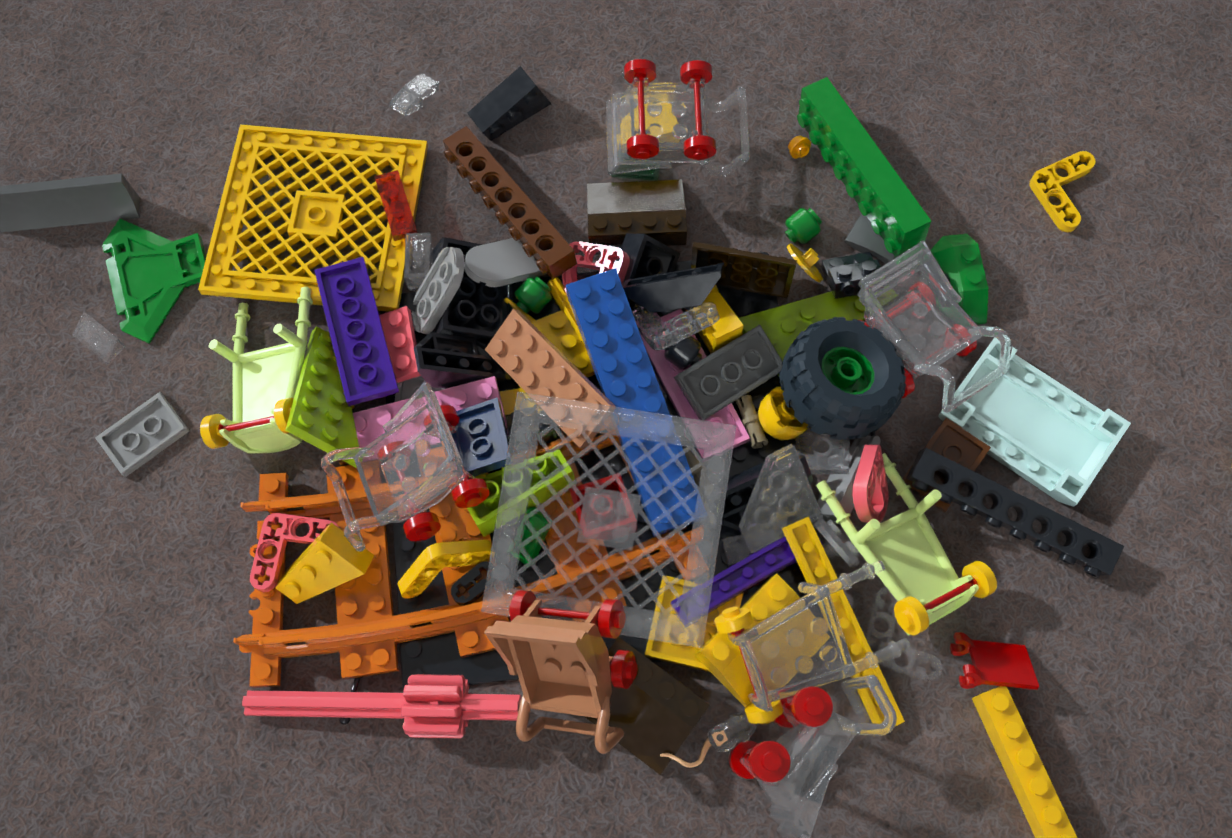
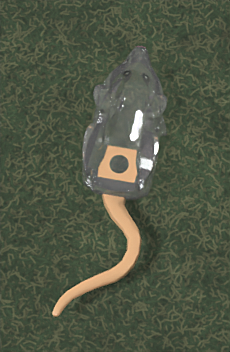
M732 713L729 719L720 721L707 729L708 738L703 744L697 761L689 763L670 753H662L660 756L669 757L687 768L697 767L704 761L706 753L711 746L717 752H727L733 749L737 743L748 742L749 737L755 732L759 723H749L746 715Z

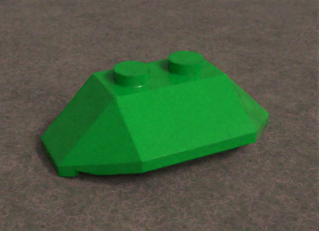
M968 234L942 236L927 253L925 260L931 257L937 259L942 271L948 274L950 284L958 295L959 300L955 304L945 307L936 292L938 297L937 306L955 319L956 323H962L966 326L986 324L989 288L979 245Z

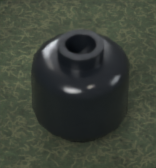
M681 331L678 334L674 332L663 347L665 359L681 370L686 369L689 365L696 364L702 357V354L699 353L701 343L685 331Z

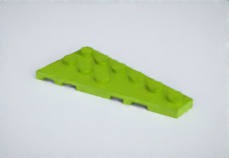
M316 326L311 332L285 431L357 468L362 463L352 407L348 406L330 333Z

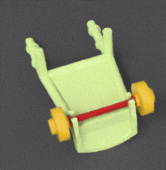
M302 287L300 297L297 299L299 304V316L295 321L297 335L281 324L275 325L273 329L274 333L289 343L244 353L245 343L248 342V337L246 336L247 321L250 320V315L248 314L249 305L247 303H239L238 313L235 314V319L237 320L236 333L232 337L234 351L215 339L209 343L210 349L233 363V421L227 420L221 414L208 415L202 419L200 433L204 443L209 448L225 447L230 442L233 446L246 453H274L291 449L302 442V439L285 431L303 366L308 328L311 326L309 321L310 305L313 304L311 288Z
M884 453L882 456L885 473L897 489V496L901 495L909 510L882 523L877 519H872L858 532L849 518L851 516L850 513L846 514L836 498V491L831 490L825 480L818 483L816 487L822 495L821 500L827 502L837 518L835 522L837 524L840 523L852 544L898 601L894 606V614L900 627L908 636L917 635L925 631L932 623L966 604L973 596L982 599L993 594L997 588V581L991 568L981 561H974L965 566L962 570V577H958L924 513L941 499V492L933 490L918 503L909 490L911 486L905 484L895 468L896 464L892 463L886 453Z

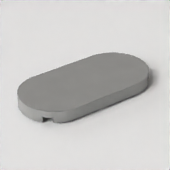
M513 238L473 247L467 252L464 262L466 274L477 283H480V281L484 282L489 287H500L524 281L528 277L535 278L547 274H543L539 270L533 256H527L520 240L515 241Z
M454 247L444 248L439 253L418 289L413 301V305H417L416 312L412 311L411 313L415 331L423 334L432 332L456 294L464 273V255L461 249Z

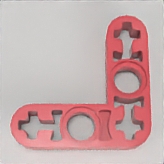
M280 513L268 515L262 525L250 573L251 585L261 592H269L276 587L287 541L310 545L315 540L314 537L316 536L317 538L320 535L316 533V525H318L317 529L321 532L331 522L338 528L340 527L330 520ZM279 521L283 526L282 528H277L275 533L271 526L276 525ZM309 524L310 530L306 536L299 537L296 535V529L299 525ZM274 534H275V537H276L278 540H280L279 542H277V541H275V540H272V539L274 538ZM269 546H276V556L272 559H265L264 550ZM261 563L268 565L267 570L265 567L261 566ZM266 571V575L269 576L270 579L269 581H264L262 585V583L258 581V578L263 577Z

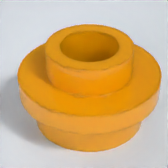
M801 135L794 137L788 145L789 154L794 159L805 157L810 151L811 141Z

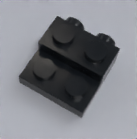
M870 252L822 260L821 267L835 299L884 291L885 274L878 260H873Z

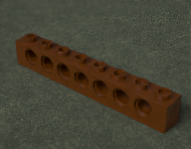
M467 126L443 140L446 149L443 153L450 164L455 163L460 176L463 179L467 178L469 180V185L475 194L480 193L482 195V200L489 210L493 208L500 224H506L509 227L508 231L515 241L520 240L524 252L528 257L533 256L535 258L536 265L543 274L547 273L553 280L577 264L573 248Z

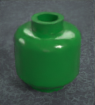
M800 208L786 220L785 225L788 230L785 231V234L792 243L798 241L800 244L805 245L820 233L822 221L811 208L808 210Z
M528 277L515 291V297L519 300L516 305L526 314L529 311L538 314L551 301L550 291L552 289L540 278Z

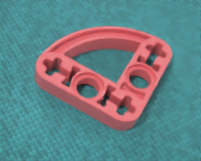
M578 241L569 244L575 254L581 251L585 255L584 257L582 255H575L577 264L562 274L565 291L566 284L577 281V267L600 270L599 274L616 268L623 285L630 263L629 255L618 247ZM597 252H601V258L593 263V256Z
M866 444L863 448L853 484V503L861 522L868 523L872 519H877L881 522L886 514L889 502L883 456L880 445Z

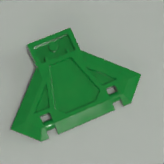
M119 218L102 244L104 253H112V257L105 261L117 314H125L126 320L119 323L122 332L150 344L183 290L188 286L200 283L206 261V253L202 237L198 233L176 241H170ZM140 310V314L136 315L135 311Z

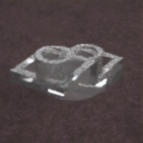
M421 73L404 85L393 97L389 105L394 110L408 116L423 107L424 98L439 91V82Z

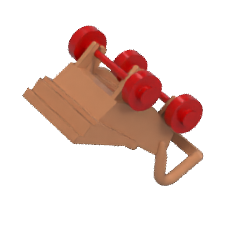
M518 590L514 594L509 607L511 622L496 620L494 625L488 626L484 632L507 664L510 675L518 674L523 691L516 721L518 738L523 742L530 741L543 728L595 736V747L599 753H608L624 737V730L622 728L608 726L610 719V697L612 694L611 681L616 688L628 689L637 675V663L634 653L627 650H618L614 657L609 656L607 646L602 638L616 639L619 637L626 621L622 602L620 600L606 599L601 606H595L591 613L541 608L542 601L537 600L532 591ZM543 615H547V616H557V617L584 619V620H586V621H585V622H575V621L548 619V618H542V616H543ZM530 709L598 718L597 724L539 717L527 727Z

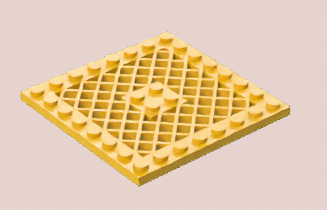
M240 125L198 288L200 294L297 303L301 288L309 287L311 288L312 305L323 306L316 275L310 270L319 264L323 267L329 266L325 260L335 254L339 260L332 265L353 260L358 256L364 257L367 269L370 268L374 273L369 277L378 311L390 312L399 309L428 151L427 141ZM273 155L276 159L266 165L263 160ZM296 157L299 162L289 167L287 162ZM320 159L322 164L313 169L310 164ZM343 161L346 166L336 171L334 166ZM366 163L370 168L360 173L357 168ZM259 164L262 168L256 171ZM390 165L393 170L384 175L381 170ZM282 166L285 170L275 176L272 171ZM306 168L308 173L299 178L296 173ZM329 170L332 175L322 180L320 175ZM353 172L356 177L346 182L343 177ZM376 174L380 179L370 184L367 179ZM268 175L271 179L261 185L258 180ZM292 177L294 182L284 187L282 182ZM396 178L395 187H394L393 184H392L390 181H392V180H394V179ZM315 179L318 184L308 189L305 184ZM339 181L342 186L332 191L329 186ZM362 183L366 188L356 194L353 188ZM254 184L257 188L252 191V187ZM386 185L389 191L380 196L377 190ZM278 186L279 192L272 196L267 193L272 188ZM296 191V195H295V198H294V197L291 195V193H293V192ZM347 192L352 196L348 200H346L344 195ZM372 194L375 200L366 205L363 199ZM263 195L266 200L256 206L253 201ZM287 197L290 202L280 208L277 202ZM392 198L390 207L386 202ZM358 203L361 209L352 214L348 209ZM248 204L252 208L249 211H247ZM382 205L385 211L376 216L372 211ZM273 206L276 211L265 217L262 212ZM289 212H291V217H290V219H289L288 216L286 215V214L289 213ZM343 212H344L345 215H346L348 218H346V219H344V220L342 221ZM368 214L372 220L362 226L358 220ZM258 215L261 221L250 226L248 221ZM282 217L285 223L275 229L272 223ZM388 219L386 228L382 222ZM354 224L358 229L348 235L344 229ZM243 225L247 228L244 232H242ZM378 226L381 232L372 237L368 232ZM268 227L271 232L260 238L257 233ZM285 232L289 235V238L286 240L281 236ZM340 233L343 239L337 242L336 244H333L331 241H338V236ZM364 235L368 241L358 247L354 241ZM252 236L257 240L248 247H245L243 244L244 241ZM277 238L281 243L270 250L267 244ZM301 240L305 246L294 252L291 246ZM382 240H384L383 249L378 244ZM326 243L329 248L319 254L315 249ZM350 245L353 251L343 256L340 250ZM239 246L242 249V251L236 254L237 248ZM374 247L377 253L367 258L364 252ZM263 248L266 253L255 259L252 254ZM287 250L291 255L280 262L276 256ZM311 252L315 257L304 263L300 258ZM248 257L251 263L240 269L237 264ZM272 259L276 265L265 271L262 265ZM378 261H380L379 270L374 266ZM294 262L301 266L292 273H289L286 269ZM258 269L260 273H254L253 271ZM281 271L285 274V275H276V274H278V273L281 272ZM306 273L309 277H301V276Z

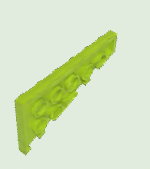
M884 282V291L835 299L831 291L739 318V320L744 325L743 334L761 325L783 361L793 341L809 325L824 319H833L834 317H844L847 321H852L853 319L865 321L893 301L897 295Z

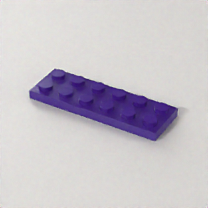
M364 257L314 270L348 406L398 393L399 388Z

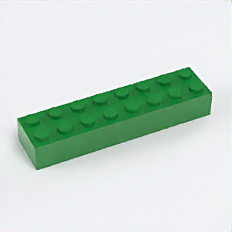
M828 77L803 87L801 99L799 100V114L797 115L799 125L806 129L811 142L820 149L824 161L830 163L836 178L844 183L848 195L858 203L861 214L867 216L871 221L873 231L881 235L887 251L893 253L895 258L899 260L922 249L931 219Z

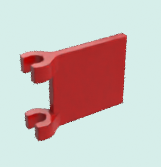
M954 633L956 644H950L952 655L962 656L970 653L973 665L966 664L963 666L965 676H959L962 688L971 689L985 684L1038 690L1039 683L1025 645L972 640L965 633Z

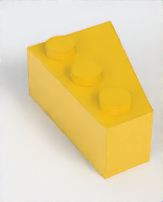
M716 284L700 307L686 310L710 354L743 335L744 325L719 293Z
M331 522L291 564L275 588L298 604L364 575L375 555Z

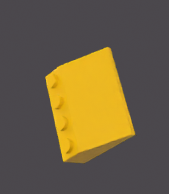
M778 574L769 578L741 607L749 608L753 618V622L744 628L742 635L762 694L767 697L775 696L829 638L798 594ZM717 632L695 656L746 707L754 702L753 700L756 696L736 637L730 633Z

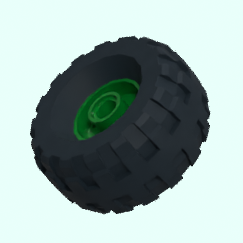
M844 317L817 321L809 325L805 331H801L789 347L782 361L783 366L779 373L781 389L784 391L783 396L787 407H792L795 411L794 417L801 424L805 422L812 427L811 431L819 435L828 434L831 439L842 440L847 437L849 439L866 437L872 431L876 432L896 411L905 393V367L902 358L897 356V348L891 341H887L882 336V332L875 327L872 329L864 325L865 322L857 319L847 321Z

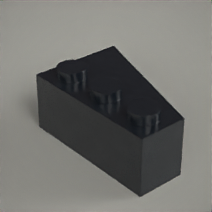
M520 66L467 114L480 131L492 141L551 105V102Z

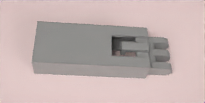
M879 436L855 438L851 447L843 446L827 480L831 490L836 491L835 496L846 514H851L854 507L853 484L863 448L866 444L880 445L881 440ZM820 495L812 513L823 522L836 523L837 518L827 502L821 500L822 495Z

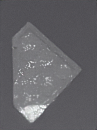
M792 444L766 457L739 524L740 532L751 553L785 537L782 528L808 516L811 523L823 518L796 448Z

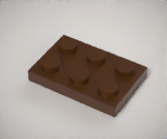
M945 418L925 446V448L972 471L976 470L991 448L948 418ZM909 469L903 477L905 484L910 485L912 491L925 498L932 491L927 490V492H923L912 486L913 482L906 479L910 471ZM935 471L934 473L935 482L939 485H942L944 482V475L940 471ZM960 483V484H959V487H958V491H959V492H960L961 489L964 487V485H965L964 483ZM940 500L934 504L944 513L951 505Z

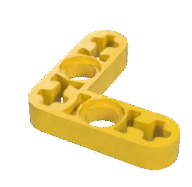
M1087 151L1077 152L1036 171L1030 180L1031 190L1055 225L1063 232L1074 231L1081 221V215L1061 186L1090 173L1095 165V158ZM1079 161L1082 162V163H1083V162H1086V163H1087V165L1081 164V165L1077 166L1076 169L1074 168V167L1078 164ZM1059 168L1067 171L1068 176L1061 177L1057 174L1056 170ZM1038 179H1039L1040 181H1044V180H1045V181H1046V184H1044V183H1038L1037 181H1038ZM1049 197H1057L1061 205L1051 204ZM1064 218H1066V219H1070V218H1071L1073 221H1072V223H1071L1070 221H1066V222H1065V221H1064Z
M489 540L441 542L430 545L423 550L398 581L397 585L403 598L407 599L418 596L429 586L444 567L477 565L481 562H488L496 555L495 550Z

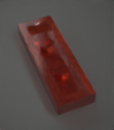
M398 170L374 176L394 241L418 235Z

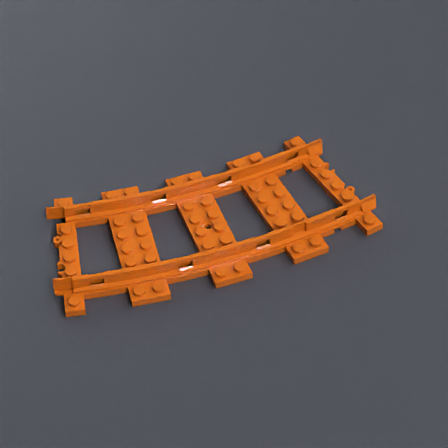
M611 417L608 418L599 430V432L607 430V433L593 438L586 449L579 448L567 434L564 435L562 429V438L551 443L544 444L543 433L541 432L542 445H539L538 436L535 433L532 434L534 446H531L530 437L527 435L529 447L520 449L513 447L515 452L512 453L514 464H511L512 467L526 463L528 459L560 450L573 470L577 482L569 487L573 488L582 485L574 460L588 455L590 451L595 449L601 450L615 444L632 478ZM448 446L418 453L423 477L408 481L417 505L428 503L430 512L435 513L439 519L441 528L435 534L436 543L489 540L492 544L491 535L488 534L483 537L468 509L459 508L455 505L452 497V491L455 488L453 482L459 481L461 478ZM379 461L361 463L357 468L352 465L327 468L328 493L288 497L289 475L287 473L260 474L259 501L241 502V508L244 511H268L270 515L280 513L333 521L342 531L375 556L364 575L335 587L338 624L283 630L284 594L276 588L269 592H261L254 588L249 597L253 600L259 599L260 606L258 609L249 610L248 612L253 617L252 634L234 638L233 643L239 646L241 652L251 653L250 687L252 688L280 686L281 658L340 652L342 679L399 671L396 643L451 632L456 634L460 657L465 658L496 650L484 632L488 626H493L496 620L510 622L509 607L514 594L518 590L532 591L535 595L543 592L544 595L536 597L537 600L542 601L541 608L567 600L570 611L591 613L595 606H601L606 599L620 600L623 607L626 608L627 604L618 582L639 574L642 570L649 567L651 569L673 559L683 580L690 581L709 572V568L696 545L697 542L705 538V528L702 524L680 535V532L687 529V526L609 556L603 539L584 538L568 488L536 506L537 509L553 520L545 539L557 575L504 591L499 575L498 582L472 604L463 606L453 599L451 588L459 578L476 565L444 567L442 572L449 605L394 616L385 512L411 507L406 494L393 497L394 493L405 491L402 482L382 485ZM303 507L305 509L297 511H287V508ZM258 521V522H257V539H258V540H259V537H260V533H261V529H262V525H263V522H264V521ZM278 521L271 528L276 533L277 528H282L283 525ZM274 534V538L272 540L279 542L280 540H278ZM258 544L250 548V555L252 557H255ZM269 546L264 550L265 559H272L277 554L276 546ZM285 549V554H284V558H283V562H282V566H281V570H280L278 582L280 581V579L282 578V576H283L284 573H285L286 549ZM658 549L660 550V552H657L653 555H650L642 559V556L654 552ZM494 556V558H492V559H491L490 561H488V562H490V563H492L493 565H495V567H496V569H497V571H498V566H497V562H496V557ZM261 563V566L265 567L267 570L268 565ZM483 569L480 572L482 577L476 583L484 578L489 581L492 578L490 576L492 570L487 572ZM266 571L263 577L258 578V581L261 582L262 585L264 581H269L270 577L266 575ZM472 584L467 589H465L463 586L460 587V594L458 595V598L460 596H464L465 598L469 597L470 594L468 593V591L470 588L474 586V584ZM573 618L575 622H585V621H586V620H584V619H575V618ZM427 622H431V623H432V624H430V625H425V626H420V627H415V628L412 627V625H418V624L427 623ZM296 642H305V643H307V644L289 645V646H288V643H296Z

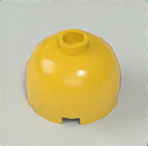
M776 387L760 403L758 410L760 424L763 430L773 438L779 440L794 439L808 429V424L805 422L801 424L794 417L795 411L792 407L788 408L785 403L784 391L781 387Z

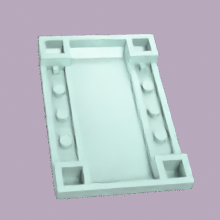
M995 336L938 417L942 422L945 418H948L990 446L991 448L987 453L989 456L1058 502L1074 507L1078 504L1131 423L1110 409L1104 412L1015 355L1017 349Z

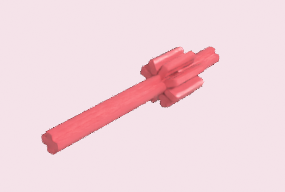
M412 674L408 678V685H405L403 693L248 690L247 696L243 697L242 706L245 707V716L404 719V732L411 738L461 739L465 735V727H468L469 720L517 721L521 695L468 694L469 683L463 675Z

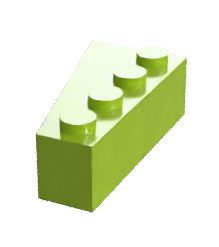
M557 450L528 459L526 463L513 467L508 465L502 467L500 471L475 476V478L485 480L490 493L482 503L467 509L481 534L485 537L526 513L528 507H536L577 482L570 465L561 451ZM462 480L453 482L454 487L462 483Z

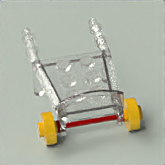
M881 560L872 564L864 563L863 568L849 574L842 573L838 579L824 585L801 582L798 590L807 595L751 629L745 628L753 622L749 608L730 607L723 610L722 614L714 619L718 633H728L729 640L739 646L754 690V693L748 695L752 703L744 709L749 723L768 724L773 722L784 711L780 699L793 696L802 688L820 687L853 676L870 667L873 669L877 668L878 663L893 656L896 658L900 657L901 652L910 649V642L904 638L897 642L891 641L887 647L874 653L867 652L864 658L852 662L830 594L844 588L849 590L853 584L866 578L873 579L875 574L885 570L884 563Z

